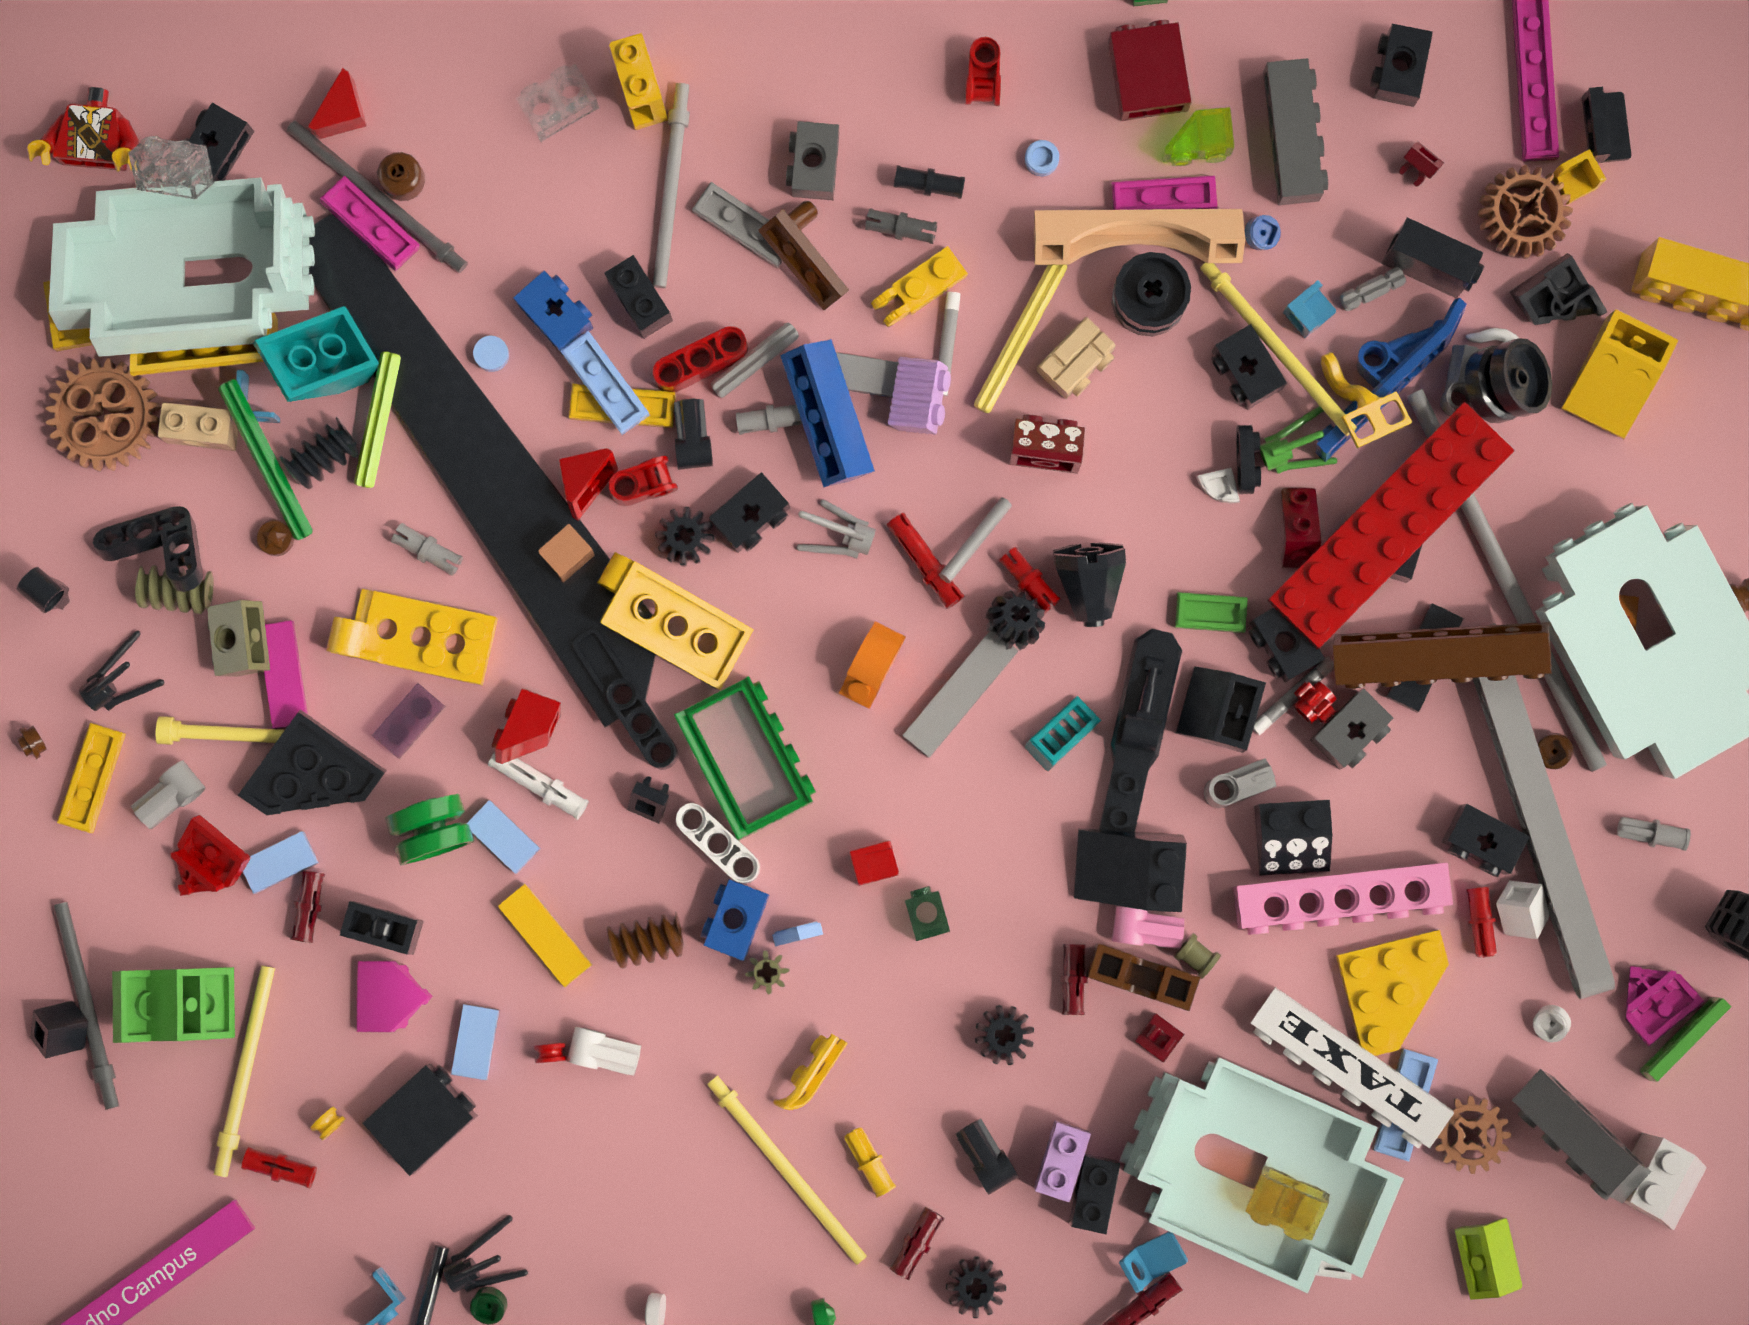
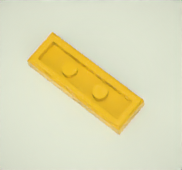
M572 384L570 420L612 423L585 385ZM632 389L650 414V416L637 424L638 426L673 428L674 402H676L675 392Z
M93 723L89 724L57 823L88 833L94 832L126 736L125 733Z
M527 884L522 885L498 905L499 909L564 987H567L593 965Z

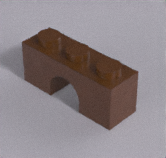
M1102 944L1095 945L1086 973L1087 978L1186 1011L1191 1009L1201 978Z

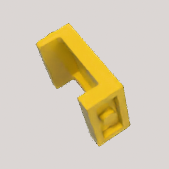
M642 33L610 42L609 47L635 130L668 121Z

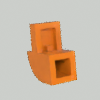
M875 621L847 672L839 694L870 709L885 677L896 660L906 636Z

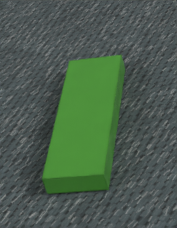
M1711 997L1640 1069V1072L1649 1081L1658 1082L1732 1006L1724 998Z

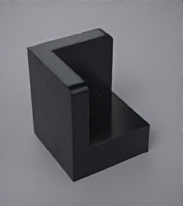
M73 1001L33 1010L30 1038L45 1059L82 1050L85 1048L88 1020Z

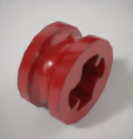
M566 1043L534 1045V1050L538 1052L535 1063L566 1061L567 1056L562 1053Z

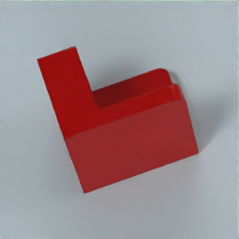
M891 840L850 851L859 886L895 877L899 874Z

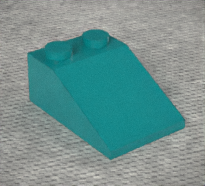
M345 306L258 338L253 342L287 402L341 394L366 384L370 381L379 365L375 355Z

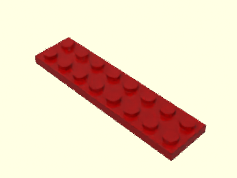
M1464 402L1267 601L1317 650L1320 649L1515 450Z

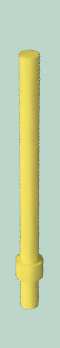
M261 965L224 1130L219 1131L216 1144L219 1147V1152L213 1174L217 1176H228L233 1150L238 1149L240 1135L237 1133L275 968Z

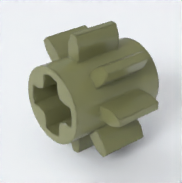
M766 950L763 952L764 960L759 962L755 958H750L755 968L754 971L745 973V976H754L757 981L753 985V990L763 985L766 986V992L769 995L772 993L773 984L777 983L780 987H785L780 977L781 974L790 972V969H781L778 964L782 960V955L772 960L769 959V953ZM765 962H769L771 968H777V975L771 977L770 983H767L764 977L758 976V970L764 968Z

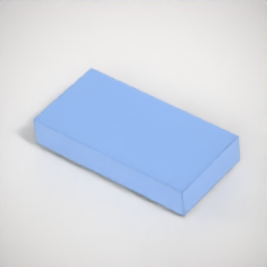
M491 800L467 822L472 833L515 874L541 849Z
M301 831L250 856L251 859L243 873L253 894H257L319 862L305 832Z
M463 1004L451 1075L488 1080L499 1010Z

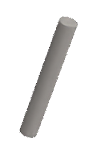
M1003 497L999 499L939 574L942 580L950 583L1004 517L1012 507L1007 499Z

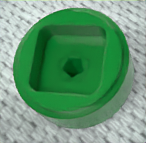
M824 1298L812 1300L810 1304L815 1325H833L836 1320L834 1308L826 1303Z

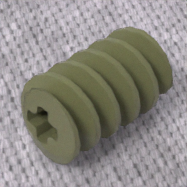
M152 565L149 574H145L143 566H140L135 586L136 602L140 608L145 609L151 604L152 608L160 610L165 606L166 610L174 611L178 607L181 612L188 613L192 608L194 613L202 614L212 602L213 573L212 571H207L204 580L195 589L181 592L173 587L166 574V568L163 575L159 576L156 565Z

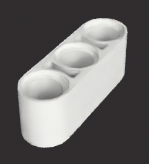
M694 803L685 804L679 809L676 815V823L679 829L736 882L744 884L750 883L758 877L760 873L758 859L708 811ZM690 810H698L702 815L701 825L693 830L686 828L683 822L684 815ZM715 834H723L728 840L726 850L719 854L713 853L709 848V840ZM744 857L749 858L754 866L752 874L745 878L737 876L734 870L736 861Z

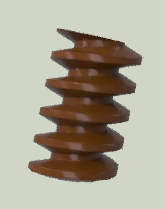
M675 912L673 923H670L666 915L662 914L659 926H656L653 919L648 917L645 929L641 927L638 920H634L633 931L631 932L628 931L624 923H620L619 934L617 935L614 934L610 926H607L613 960H616L621 969L627 967L628 957L635 966L641 964L642 954L649 963L654 962L656 951L663 960L668 959L670 948L676 957H681L684 942L677 912Z

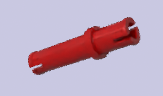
M904 512L886 524L910 559L920 570L924 577L922 579L926 586H931L946 609H949L951 606L953 607L965 597L953 580L950 583H946L940 578L939 574L946 565H941Z

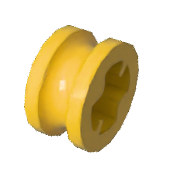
M335 1106L326 1111L310 1127L312 1131L317 1130L320 1132L319 1138L322 1141L329 1137L346 1120L344 1116H337Z

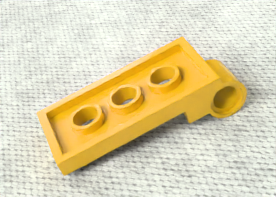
M614 552L597 582L615 594L599 623L721 691L754 629L636 561ZM648 598L653 601L655 612L652 617L643 619L638 614L637 607L640 601ZM674 616H680L685 622V629L678 636L670 634L667 627L669 620ZM704 633H710L715 640L713 649L707 653L701 652L697 645L698 638Z
M362 589L355 620L341 617L333 618L326 651L350 658L483 686L498 618ZM386 620H392L397 625V633L391 639H382L379 635V626ZM418 628H428L431 633L430 642L422 647L416 646L412 639L413 633ZM452 635H461L465 640V647L460 653H449L446 648V642Z

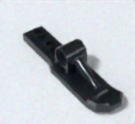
M1150 629L1134 640L1110 744L1113 767L1099 830L1135 832L1148 771L1159 756L1183 651L1173 633Z

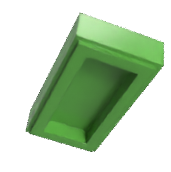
M1178 592L1175 628L1245 633L1248 597Z

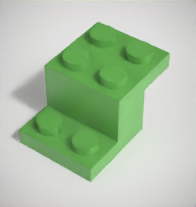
M234 967L112 971L113 1043L235 1038Z

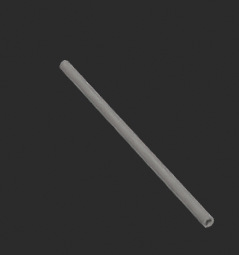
M1423 389L1410 394L1407 398L1428 439L1440 427V424ZM1473 493L1461 505V508L1518 624L1537 623ZM1551 651L1552 674H1545L1544 677L1590 771L1593 772L1606 766L1607 763Z

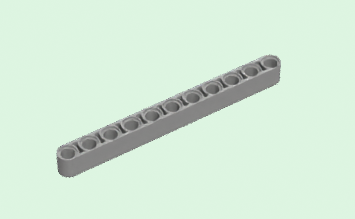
M1509 676L1502 681H1490L1487 677L1473 678L1522 832L1530 836L1526 845L1538 882L1543 886L1550 919L1573 989L1579 999L1613 990L1615 988V981L1516 677Z

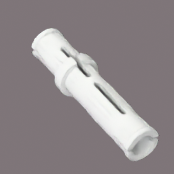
M494 752L489 760L488 766L493 767L542 797L543 803L548 806L551 804L557 806L576 820L581 817L589 803L587 799H583L563 786L564 782L559 779L552 780L518 758L500 764L495 762Z

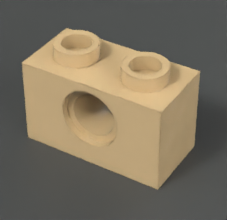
M162 403L158 437L167 444L236 451L238 428L229 410Z

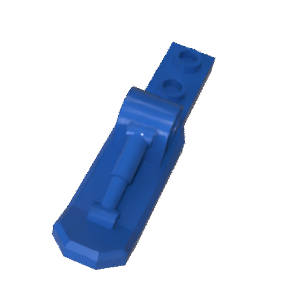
M1456 298L1452 302L1444 320L1435 321L1432 327L1414 334L1413 332L1387 343L1369 341L1362 345L1358 354L1357 370L1374 388L1371 392L1382 398L1396 391L1399 394L1448 347L1467 304L1461 298ZM1368 355H1377L1381 358L1382 363L1375 367L1369 366L1365 363L1364 358ZM1353 401L1343 412L1348 414L1358 408L1357 401ZM1388 403L1381 405L1380 410L1383 409ZM1359 415L1351 419L1357 427L1354 432H1358L1369 421L1365 415ZM1331 424L1322 430L1324 436L1316 439L1318 443L1315 453L1325 462L1351 438L1350 435L1345 436L1337 425L1335 427Z

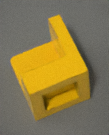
M1590 149L1562 163L1553 172L1554 183H1564V187L1559 191L1561 195L1569 194L1571 197L1566 203L1567 205L1597 190L1606 180Z

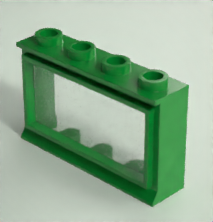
M749 676L674 714L739 841L814 803L810 795L816 793L808 775L805 774L800 777L794 765L800 762V759L792 744L784 745L778 733L784 731V728L776 712L768 714L763 704L764 701L768 700V697L760 681L752 683Z

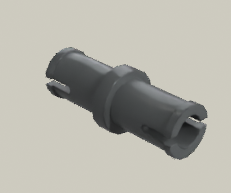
M872 208L869 209L867 217L881 220V222L877 223L866 220L865 230L895 235L897 240H903L905 237L929 242V244L934 243L936 235L922 232V230L936 232L937 222L908 217V213L900 212L897 215Z

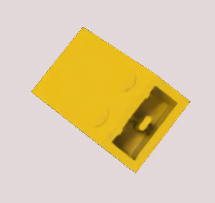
M1615 309L1605 318L1561 409L1624 440L1661 377L1679 340Z

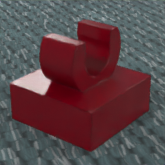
M1418 141L1403 157L1407 162L1401 166L1399 173L1403 175L1409 168L1417 169L1419 176L1413 183L1417 187L1425 181L1426 177L1431 179L1444 162Z
M1154 1013L1135 1039V1042L1164 1063L1185 1034L1157 1013Z

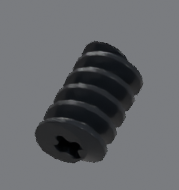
M336 417L337 429L328 424L324 425L326 437L321 436L317 432L312 433L315 441L314 445L305 440L301 441L304 452L300 453L293 447L290 448L291 461L281 455L279 456L296 482L309 490L313 487L311 476L321 482L324 480L323 468L331 474L336 471L334 460L345 466L347 464L345 453L354 458L358 457L357 444L338 417Z

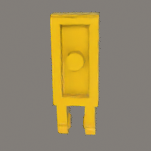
M947 246L892 284V288L887 289L871 302V305L877 310L883 308L898 296L903 306L890 312L883 320L886 326L890 327L908 314L913 315L966 278L968 273Z

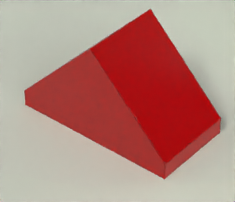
M344 68L341 69L308 126L313 135L319 139L367 126L355 81L349 71Z
M608 448L559 459L566 500L572 517L578 521L610 481L613 474L618 471L613 451Z

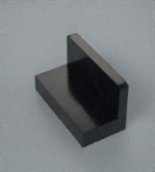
M1603 86L1589 88L1581 97L1588 150H1591L1597 163L1629 160L1632 154L1624 93H1604Z

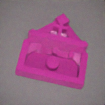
M358 961L357 1032H395L397 1029L406 1028L408 1020L422 1005H426L433 996L427 989L421 988L410 975L409 968L406 965H398L396 961Z
M1630 966L1625 1020L1644 1043L1650 1047L1702 1005L1704 1000L1681 974H1676L1677 971H1659Z

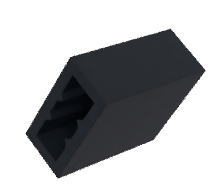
M1407 217L1395 233L1381 264L1392 269L1398 267L1403 271V274L1457 298L1463 290L1469 292L1472 285L1477 283L1484 269V265L1479 263L1484 252Z
M432 1064L425 1065L363 1122V1125L409 1176L420 1170L478 1116L473 1111L476 1107L475 1103L465 1092L462 1091L458 1094L449 1084L453 1079L440 1065L436 1068Z

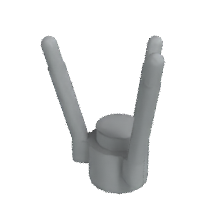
M821 500L820 505L851 523L848 524V527L804 511L798 513L799 517L845 534L842 543L849 545L848 547L798 544L796 547L798 551L847 555L856 559L859 553L868 555L876 529L868 527L869 522L854 517L826 500Z

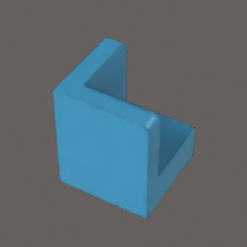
M1319 280L1288 304L1283 311V314L1304 338L1308 337L1336 313V309L1321 293L1320 289L1323 285Z

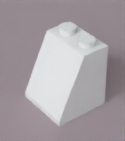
M1642 1132L1632 1153L1652 1172L1623 1203L1674 1230L1707 1167L1697 1156L1667 1139Z

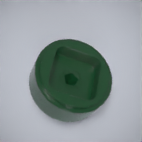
M483 1287L475 1293L470 1302L471 1314L480 1323L487 1325L495 1324L503 1318L507 1310V1299L500 1290L494 1287Z

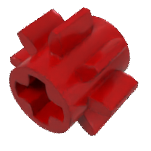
M1320 681L1316 682L1313 686L1310 682H1304L1293 693L1299 699L1293 707L1310 724L1316 719L1321 723H1325L1336 713V710L1331 705L1337 698Z

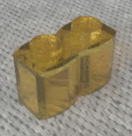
M1263 1166L1247 1201L1245 1212L1250 1214V1218L1260 1225L1269 1226L1272 1224L1284 1229L1283 1232L1292 1239L1298 1241L1303 1240V1238L1312 1240L1329 1204L1330 1194L1314 1185L1296 1180L1277 1169Z

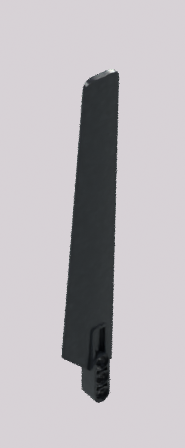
M333 214L314 224L315 236L309 237V245L313 246L315 258L314 266H309V274L313 276L314 286L330 311L343 306L347 308L378 362L382 352L395 353L401 357L391 404L603 726L606 728L620 719L650 765L659 770L671 768L678 759L677 747L647 703L656 655L599 623L615 595L597 583L610 558L582 521L572 517L566 500L383 260ZM377 369L373 374L374 378H376ZM570 524L593 549L594 556L565 582H562L557 573L539 554V550L564 527ZM640 601L637 607L640 617L643 619L652 617V613L643 601ZM621 686H628L632 690V698L626 704H618L614 699L615 691ZM640 715H647L652 721L651 728L643 734L635 732L633 728L634 720ZM659 744H666L671 750L670 758L663 763L655 762L652 757L653 749Z

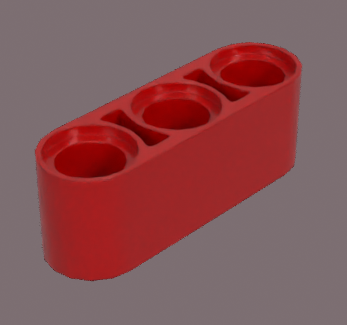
M724 327L662 357L653 367V376L657 386L662 391L676 393L732 366L747 354L748 345L745 334L737 327ZM731 337L739 339L741 341L740 348L735 352L725 351L722 345L726 339ZM700 352L710 356L709 363L701 368L695 367L691 363L693 356ZM666 368H675L679 371V375L675 381L667 383L660 379L662 371Z

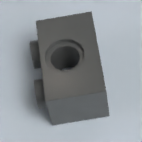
M798 121L797 132H790L789 152L795 153L794 166L787 165L786 186H792L793 197L834 201L840 135L838 124ZM810 154L818 155L822 159L821 163L816 167L806 166L803 160Z

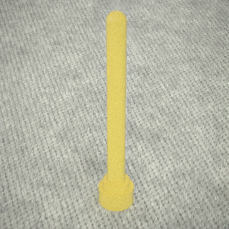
M159 716L156 723V743L172 745L174 741L179 742L181 738L276 743L285 730L181 724V721H175L174 717Z

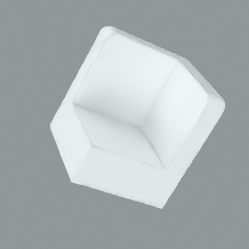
M1508 881L1496 903L1504 934L1538 939L1549 919V910L1542 884Z

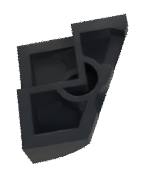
M1568 253L1510 291L1519 308L1534 325L1547 324L1557 319L1567 321L1574 320L1578 316L1592 314L1602 316L1607 313L1596 290L1592 285L1588 284L1573 256Z

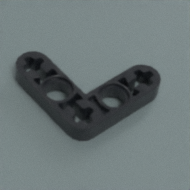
M171 507L108 526L97 532L93 538V545L100 558L104 561H116L163 546L166 574L177 591H190L195 589L202 581L203 573L196 524L185 507ZM152 529L148 536L136 538L141 531ZM189 544L185 551L173 553L178 546ZM181 566H186L188 568V570H186V575L184 576L183 569Z

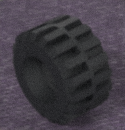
M1726 890L1705 928L1712 938L1748 961L1749 894L1738 890Z

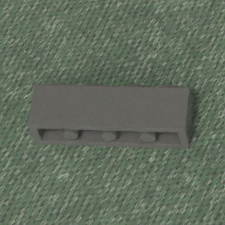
M1308 58L1267 62L1263 71L1278 206L1319 202L1324 194V190H1328V174L1326 169L1321 170L1320 157H1324L1323 136H1317L1316 123H1320L1321 115L1319 103L1313 102L1312 90H1316L1317 87L1315 69L1309 68Z
M1542 1069L1512 1099L1521 1109L1518 1115L1532 1128L1538 1126L1545 1133L1541 1138L1556 1152L1562 1149L1569 1156L1566 1163L1579 1175L1583 1176L1586 1173L1594 1181L1590 1187L1604 1200L1607 1201L1611 1197L1623 1203L1652 1172L1554 1076Z

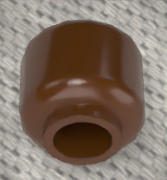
M394 152L380 162L377 170L378 181L381 188L390 198L398 201H409L420 194L425 184V174L419 162L412 155L404 152Z

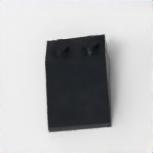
M1078 828L1074 899L1148 911L1182 912L1187 849L1184 835Z

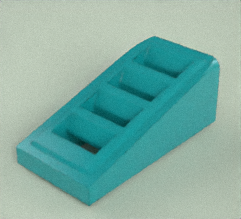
M1076 696L1027 742L1025 749L1046 771H1050L1102 720ZM1072 710L1087 724L1084 728L1069 714ZM1062 720L1076 734L1074 737L1061 726L1060 722ZM1051 730L1065 743L1063 747L1049 734ZM1042 740L1055 753V755H1053L1040 741Z

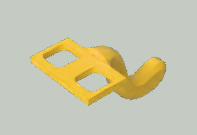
M1329 352L1321 357V367L1332 390L1344 400L1357 401L1358 408L1341 417L1356 448L1412 423L1397 391L1382 398L1376 396L1363 386L1351 385L1344 378L1339 362L1333 353ZM1390 401L1397 403L1403 415V420L1394 425L1387 424L1380 410L1381 405ZM1359 415H1365L1373 428V434L1363 439H1359L1356 436L1350 423L1351 419Z

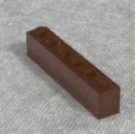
M1549 622L1335 634L1333 641L1336 685H1345L1349 689L1362 688L1367 683H1380L1384 687H1393L1400 685L1404 681H1415L1419 685H1429L1441 679H1451L1455 683H1465L1478 677H1487L1490 681H1502L1509 676L1523 675L1526 679H1538L1544 677L1545 674H1552Z

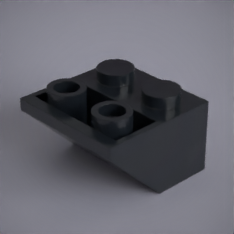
M1194 666L1175 734L1241 753L1247 751L1266 682L1230 672Z

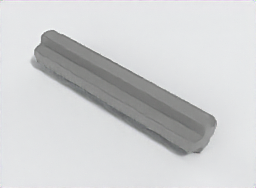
M789 322L785 323L711 382L712 389L719 397H725L796 341L799 337L797 330Z

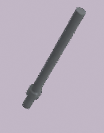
M68 902L56 904L54 909L79 1008L88 1020L87 1039L95 1069H92L95 1084L99 1083L105 1110L119 1107L113 1082L116 1075L113 1064L109 1065Z

